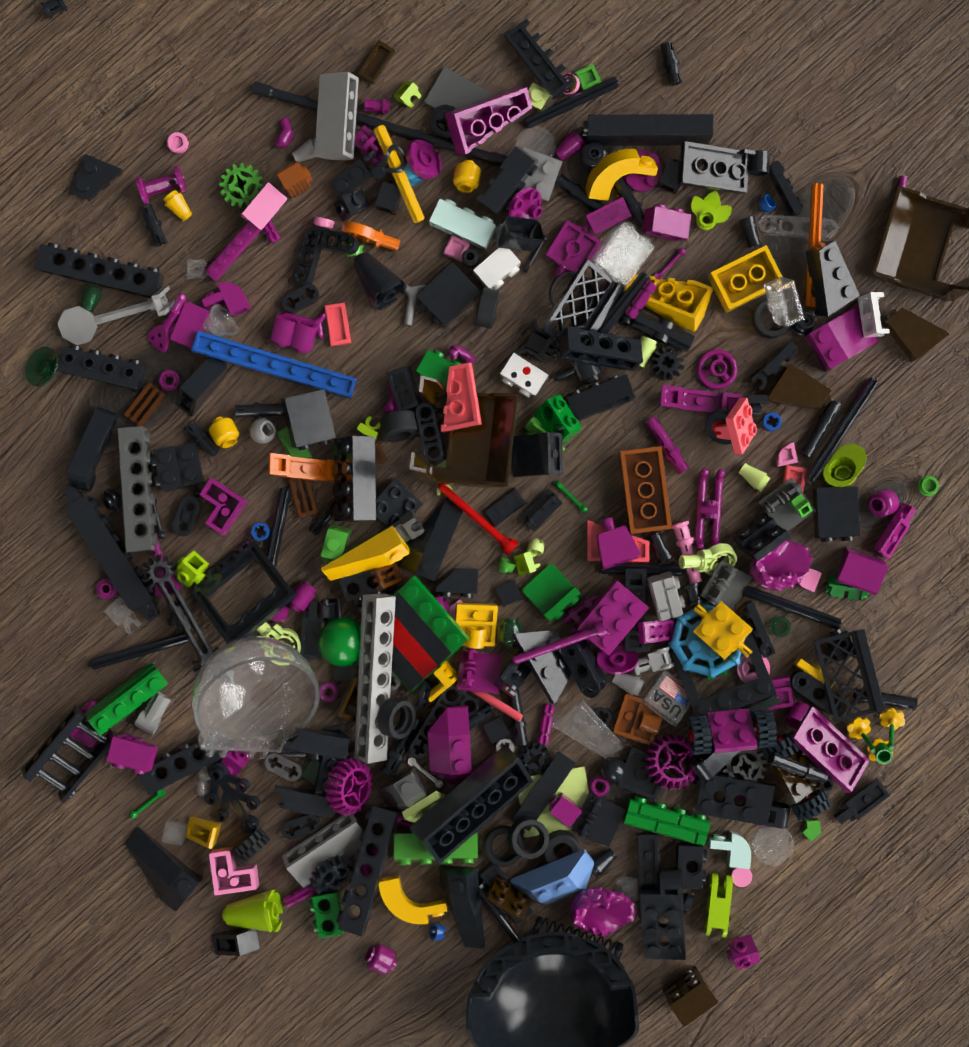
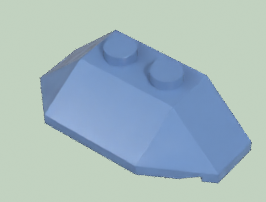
M583 849L510 880L517 890H521L529 898L540 903L552 904L586 889L594 861Z

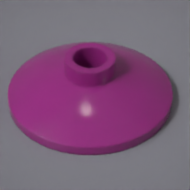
M618 645L609 656L600 651L597 656V664L601 670L607 673L623 674L637 666L638 654L636 651H625V645Z

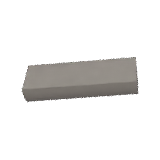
M350 72L320 74L314 155L318 158L329 160L354 159L359 78Z
M355 814L342 815L283 854L282 858L286 869L303 888L311 883L309 881V878L312 877L311 872H315V867L321 866L322 861L330 857L335 859L337 855L340 858L342 856L349 858L356 853L357 849H361L363 841H360V836L365 827Z

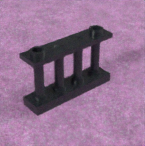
M76 705L21 769L23 778L29 782L34 777H40L59 789L58 795L62 803H65L68 798L70 799L74 796L76 788L106 752L109 751L112 738L116 736L113 730H110L106 736L103 734L100 736L92 726L84 722L82 709ZM79 728L100 742L93 752L70 737L74 729ZM66 744L87 759L78 768L57 754V749L61 745ZM52 760L72 773L73 776L65 784L43 770V766L47 761Z

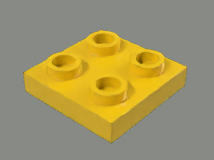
M456 603L455 621L470 637L464 644L466 647L480 649L484 648V646H495L497 604Z

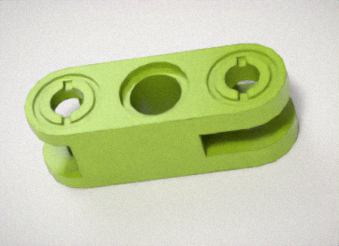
M710 874L704 922V934L710 936L712 928L721 929V937H727L733 889L732 875H725L723 886H718V874Z

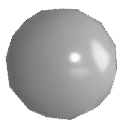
M267 418L256 419L249 429L250 436L259 444L270 442L276 432L274 424Z

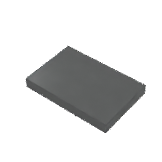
M444 67L424 104L433 109L445 104L455 106V109L491 97L494 94Z

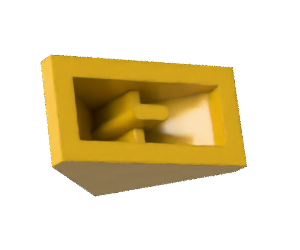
M189 817L185 837L206 848L212 849L217 843L221 823Z

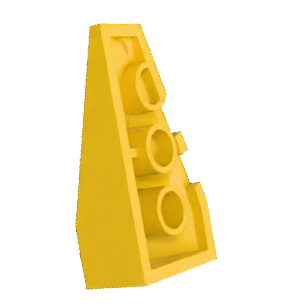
M630 274L623 285L625 288L622 293H625L638 275ZM649 276L651 278L650 281L657 288L653 294L650 293L651 297L644 306L673 324L695 333L704 318L713 287L695 280L682 282L675 281V278L662 280Z
M391 526L323 566L321 570L332 581L391 565L408 555L410 549L396 529Z

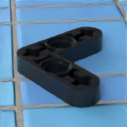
M315 227L308 228L303 235L293 272V281L301 287L312 284L321 250L351 255L358 251L359 240L348 233ZM312 236H317L316 239L311 240ZM331 236H335L334 244L328 246V239ZM342 241L346 243L352 242V245L346 247L342 244ZM311 252V261L305 262L306 254ZM306 275L305 279H300L301 276Z

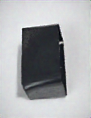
M507 216L494 230L499 248L532 252L545 240L541 224L535 219Z

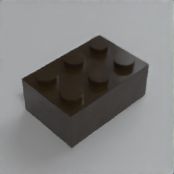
M696 966L684 970L680 978L670 980L662 990L669 1007L684 1027L719 1003L710 985Z

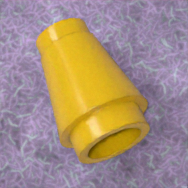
M177 190L172 191L163 199L166 203L165 206L183 222L193 215L183 195L178 193Z

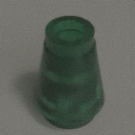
M86 284L82 291L80 307L93 313L103 296L101 295L102 289Z

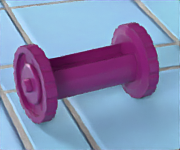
M178 165L174 166V173L143 182L141 177L136 178L138 192L144 204L149 203V196L178 187L182 193L187 192L185 178ZM174 179L176 182L171 184L169 180Z

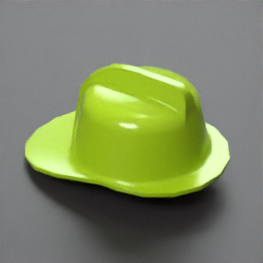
M857 444L841 446L823 470L825 481L834 487H847L854 483L866 464L867 455L865 450Z

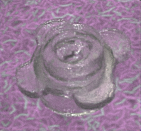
M189 259L186 262L188 271L186 276L188 279L206 278L205 266L207 263L204 259Z

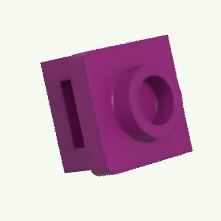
M234 746L221 763L228 768L229 774L237 777L251 757L237 746Z

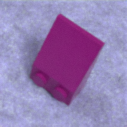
M859 306L805 336L825 372L879 341L877 337H863Z

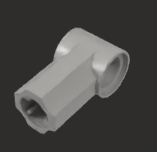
M157 692L152 696L145 710H142L134 725L153 736L160 726L161 718L172 699L163 693Z

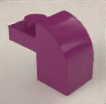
M229 282L218 283L220 292L212 291L205 295L206 298L202 299L207 310L226 303L232 317L252 310L245 293L237 285Z

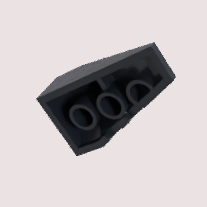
M446 497L422 525L424 532L407 543L410 549L409 554L399 560L397 566L435 581L463 511Z
M140 827L136 829L125 843L159 898L174 911H177L201 882L202 878Z

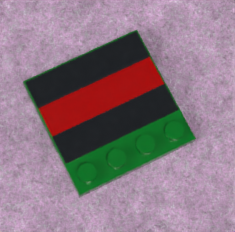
M416 576L412 577L393 595L396 599L392 672L410 692L414 691L470 639Z

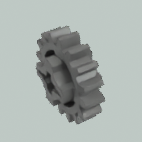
M757 749L740 751L735 762H732L731 759L726 764V767L722 768V771L724 773L728 772L726 776L736 777L733 773H739L745 780L758 781V778L764 779L761 772L767 771V768L762 764L767 763V760L761 758L764 754L762 751L757 752ZM745 752L754 755L756 758L747 757ZM742 758H743V759L746 761V763L748 764V765H746V773H745V771L742 769V767H740V766H742V762H743ZM757 769L755 774L751 776L753 770Z

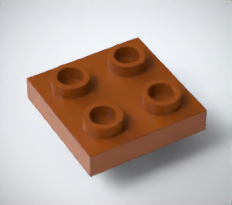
M625 693L612 732L650 745L659 731L664 708L660 704Z

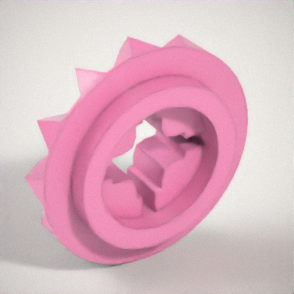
M761 654L766 669L770 673V664L767 658H764ZM743 655L740 659V664L737 665V673L740 679L745 683L758 679L757 674L754 672L748 673L750 667L747 662L750 664L752 662L749 656L746 658Z

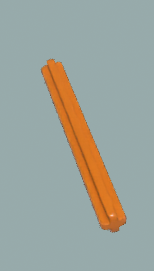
M813 183L811 185L808 250L821 242L824 186L822 183ZM807 264L806 307H816L815 298L812 297L811 292L813 290L812 277H809Z

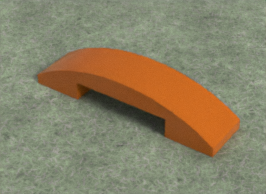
M269 453L268 474L294 479L334 482L332 472L334 460H318Z

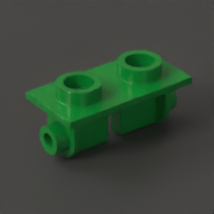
M838 575L826 577L828 585L825 587V593L829 596L843 598L845 591H848L847 599L860 601L867 599L868 592L837 582Z

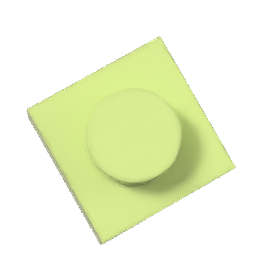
M532 83L528 90L532 108L538 111L542 110L550 95L544 88L535 83Z

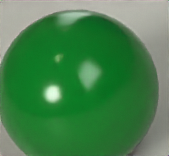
M346 617L335 618L329 621L322 628L318 638V647L323 658L330 664L338 667L356 664L360 658L361 624Z

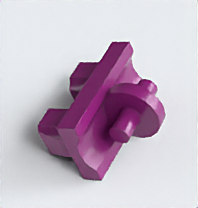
M364 125L355 135L354 145L365 156L374 150L376 155L370 161L375 165L383 161L385 156L377 137Z

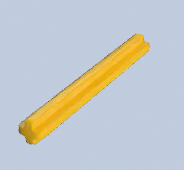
M380 125L374 129V133L385 156L388 148L393 143L386 127ZM392 150L387 160L390 168H398L401 165L395 150ZM405 171L392 173L414 223L424 220V215Z

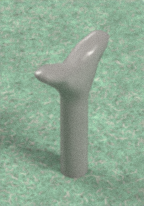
M425 284L414 287L407 285L405 292L408 296L404 325L412 326L416 296L426 287Z

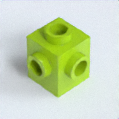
M192 551L187 557L183 556L176 563L177 574L173 575L189 588L193 583L199 584L205 577L204 571L209 563L197 552Z

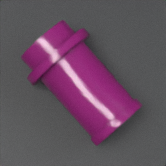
M386 98L383 100L365 99L364 112L383 113V115L390 113V101L386 100Z

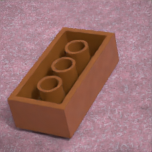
M662 446L620 451L618 456L629 533L635 534L672 529Z

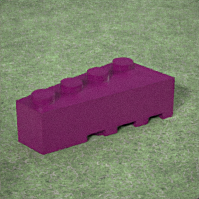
M515 87L445 113L456 153L468 154L472 151L471 149L485 142L488 137L498 133L508 123H512L532 109L527 87Z

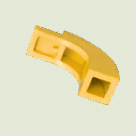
M623 149L610 153L601 159L589 174L585 187L588 198L608 201L611 189L620 177L632 173L656 176L658 167L651 157H639L636 149Z
M400 874L380 879L379 890L383 902L396 917L412 924H429V915L439 917L448 911L446 899L428 903H417L410 900L402 889Z

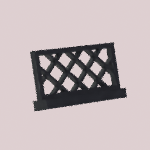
M584 259L544 322L541 330L558 342V334L565 330L563 318L571 317L572 327L597 332L625 287L611 279L588 259ZM589 267L592 271V278L584 279V272ZM604 279L607 283L603 290L599 291L598 280ZM593 282L594 292L586 294L585 283ZM580 285L581 295L573 297V289L575 286ZM594 296L595 302L593 306L587 308V298ZM582 299L583 309L575 311L574 301ZM569 302L570 313L562 315L564 303ZM583 313L584 320L580 325H576L575 315ZM558 320L559 330L551 331L549 327L552 322Z
M857 629L813 641L834 722L886 711L865 629ZM851 636L853 645L848 652L840 647L839 644L843 638ZM828 642L835 646L829 657L821 652L820 644ZM837 648L847 653L842 664L831 659ZM850 656L857 659L858 662L854 672L844 666ZM829 661L840 666L834 677L826 672V666ZM842 669L852 674L847 684L837 679ZM855 676L863 681V687L860 692L849 687ZM835 681L845 686L839 697L832 694L831 691ZM847 689L858 694L852 705L842 700ZM860 697L868 700L870 709L861 711L855 707ZM840 701L850 707L846 715L838 716L836 708Z

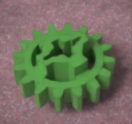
M241 163L240 168L233 164L232 171L227 168V176L221 175L224 182L219 183V186L224 188L220 191L222 196H226L224 200L227 203L231 201L232 207L238 204L240 209H243L244 204L249 206L260 193V190L264 188V185L260 184L264 181L262 176L257 177L259 171H253L252 165L245 168L244 163ZM241 173L248 174L251 177L246 178ZM239 179L244 183L245 193L240 189ZM232 195H239L242 199L235 198Z

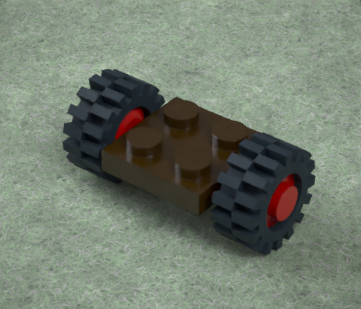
M794 731L777 736L775 747L760 748L766 760L769 754L774 751L798 762L812 765L809 757L795 745L792 739ZM776 766L772 767L798 821H805L813 816L816 817L819 813L825 812L824 810H828L831 807V802L825 791L822 789L816 791L820 787L819 783L809 779L804 780L799 775Z

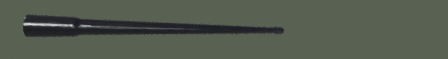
M257 81L253 84V94L277 99L314 111L318 109L317 100L276 89L273 86ZM356 113V123L371 128L384 125L388 133L412 140H424L432 146L456 153L452 140ZM475 147L466 154V156L486 161L499 167L508 157Z

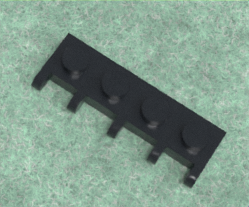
M525 19L506 33L505 39L554 100L576 83V80L574 78L568 82L561 75L565 66L563 64L558 67L554 66L548 58L553 54V51L550 48L543 52L536 43L541 38L540 34L536 33L531 36L526 30L530 21Z

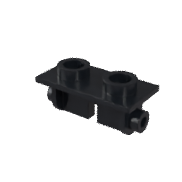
M548 488L523 513L520 519L535 532L563 502Z
M340 598L321 599V604H319L321 618H326V622H321V628H323L329 621L341 617Z

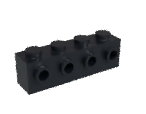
M69 344V348L62 346L56 368L57 371L141 392L146 367L141 365V361L129 359V362L121 360V356L109 354V357L101 356L102 352L89 349V352L81 351L82 347Z

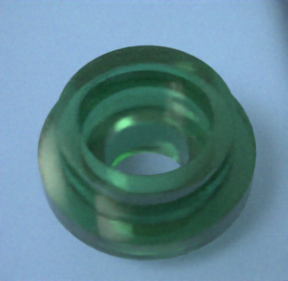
M783 616L775 617L770 623L771 632L778 637L786 636L791 630L790 621ZM780 622L783 624L782 630L777 629V624Z

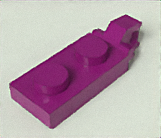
M904 502L897 509V513L888 523L886 530L881 538L877 540L874 550L887 560L890 559L911 526L908 523L916 511L914 507Z

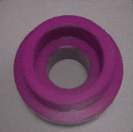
M166 370L161 373L159 384L164 390L172 391L179 386L180 378L176 372ZM172 377L173 383L167 384V378Z
M103 579L97 584L96 591L101 598L111 599L117 594V590L110 579ZM105 585L110 587L108 593H105L103 590Z
M327 681L319 686L318 696L322 701L332 702L338 697L339 690L335 683ZM326 688H330L332 690L331 695L328 696L325 694Z
M598 775L590 780L589 790L592 794L600 797L609 791V782L602 776ZM597 782L603 784L601 789L595 788Z

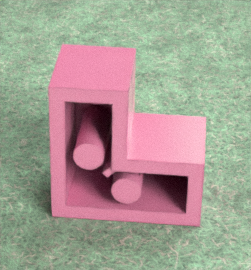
M234 847L213 849L209 853L214 894L221 895L256 890L260 885L257 864L236 867L235 856L231 853Z

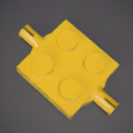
M722 601L709 612L700 604L697 605V608L695 607L694 611L702 617V620L693 633L723 660L737 649L746 658L753 652L743 644L753 628Z

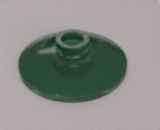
M41 347L30 356L25 372L30 384L37 387L44 386L54 377L58 368V356L55 350L50 347Z

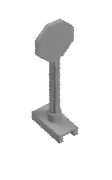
M168 285L161 287L151 296L152 298H148L145 302L96 316L80 306L65 309L57 325L62 338L75 345H80L92 340L98 328L97 324L149 309L151 311L156 310L158 316L165 315L170 311L174 301L168 303L165 294L170 290Z

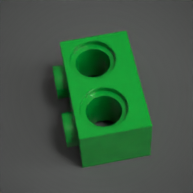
M561 395L547 399L534 411L546 432L562 433V444L571 440L583 429Z
M329 890L326 894L324 892L320 894L314 893L312 900H309L311 913H315L316 920H313L314 932L318 933L319 939L344 934L345 931L339 930V923H336L338 913L342 910L339 890H334V892ZM320 900H328L330 907H321ZM331 920L334 927L331 929L326 928L323 925V921Z

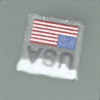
M667 670L661 672L642 703L674 727L679 724L691 705L682 682Z

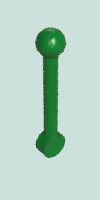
M559 481L555 482V485L580 508L582 513L588 511V507L582 505Z
M164 789L157 791V794L136 811H131L129 817L135 819L137 814L159 797H164L166 791Z

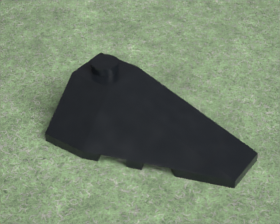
M440 865L441 888L464 946L484 949L485 940L478 868Z

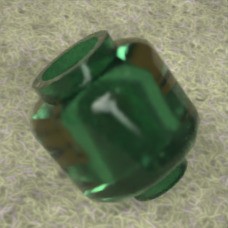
M503 618V621L497 625V641L504 643V648H516V642L512 635L524 633V624L519 622V619Z

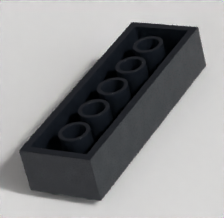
M504 745L409 828L425 851L438 864H441L531 785L533 780L520 758Z

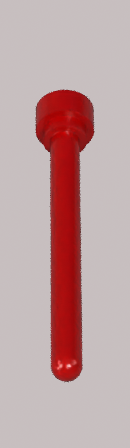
M443 484L438 485V489L501 544L500 546L505 554L509 555L519 544L516 540L502 535L449 487Z

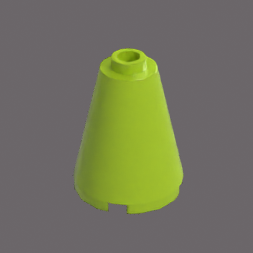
M273 889L227 904L222 912L223 920L229 926L278 932L282 925V920H279V914H283L280 895L278 892L274 893L275 890Z

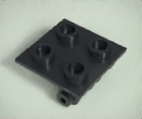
M394 478L376 498V517L389 527L400 520L399 517L407 512L413 511L415 514L423 503Z
M589 792L581 808L582 813L576 819L571 830L577 832L583 838L588 837L609 847L626 809Z

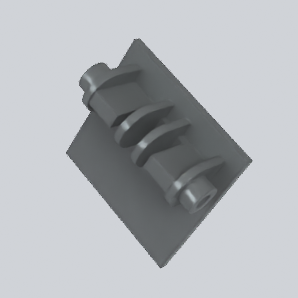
M793 478L787 480L759 501L762 508L770 517L774 518L777 525L787 531L794 528L816 511L801 491V485L798 482L796 483ZM798 494L803 495L813 510L803 518L795 512L788 502Z
M720 560L700 596L709 600L714 605H718L722 601L733 611L745 587L751 581L752 576Z

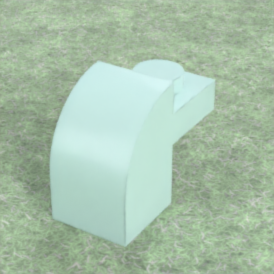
M729 831L728 839H726L725 835L720 834L708 837L707 845L710 849L727 850L726 864L729 867L750 869L751 849L747 841L740 834Z

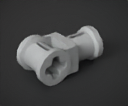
M665 646L646 653L647 656L639 658L638 664L634 668L636 676L649 670L655 672L674 667L675 663L671 661L668 651L670 647Z

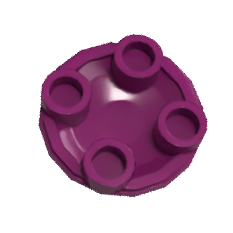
M531 187L520 190L511 200L508 216L527 219L539 218L543 213L540 192Z

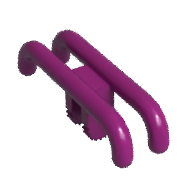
M703 468L699 473L695 547L699 551L704 549V519H712L711 545L720 544L722 488L725 475L723 469H719L716 472L714 501L705 500L708 469Z

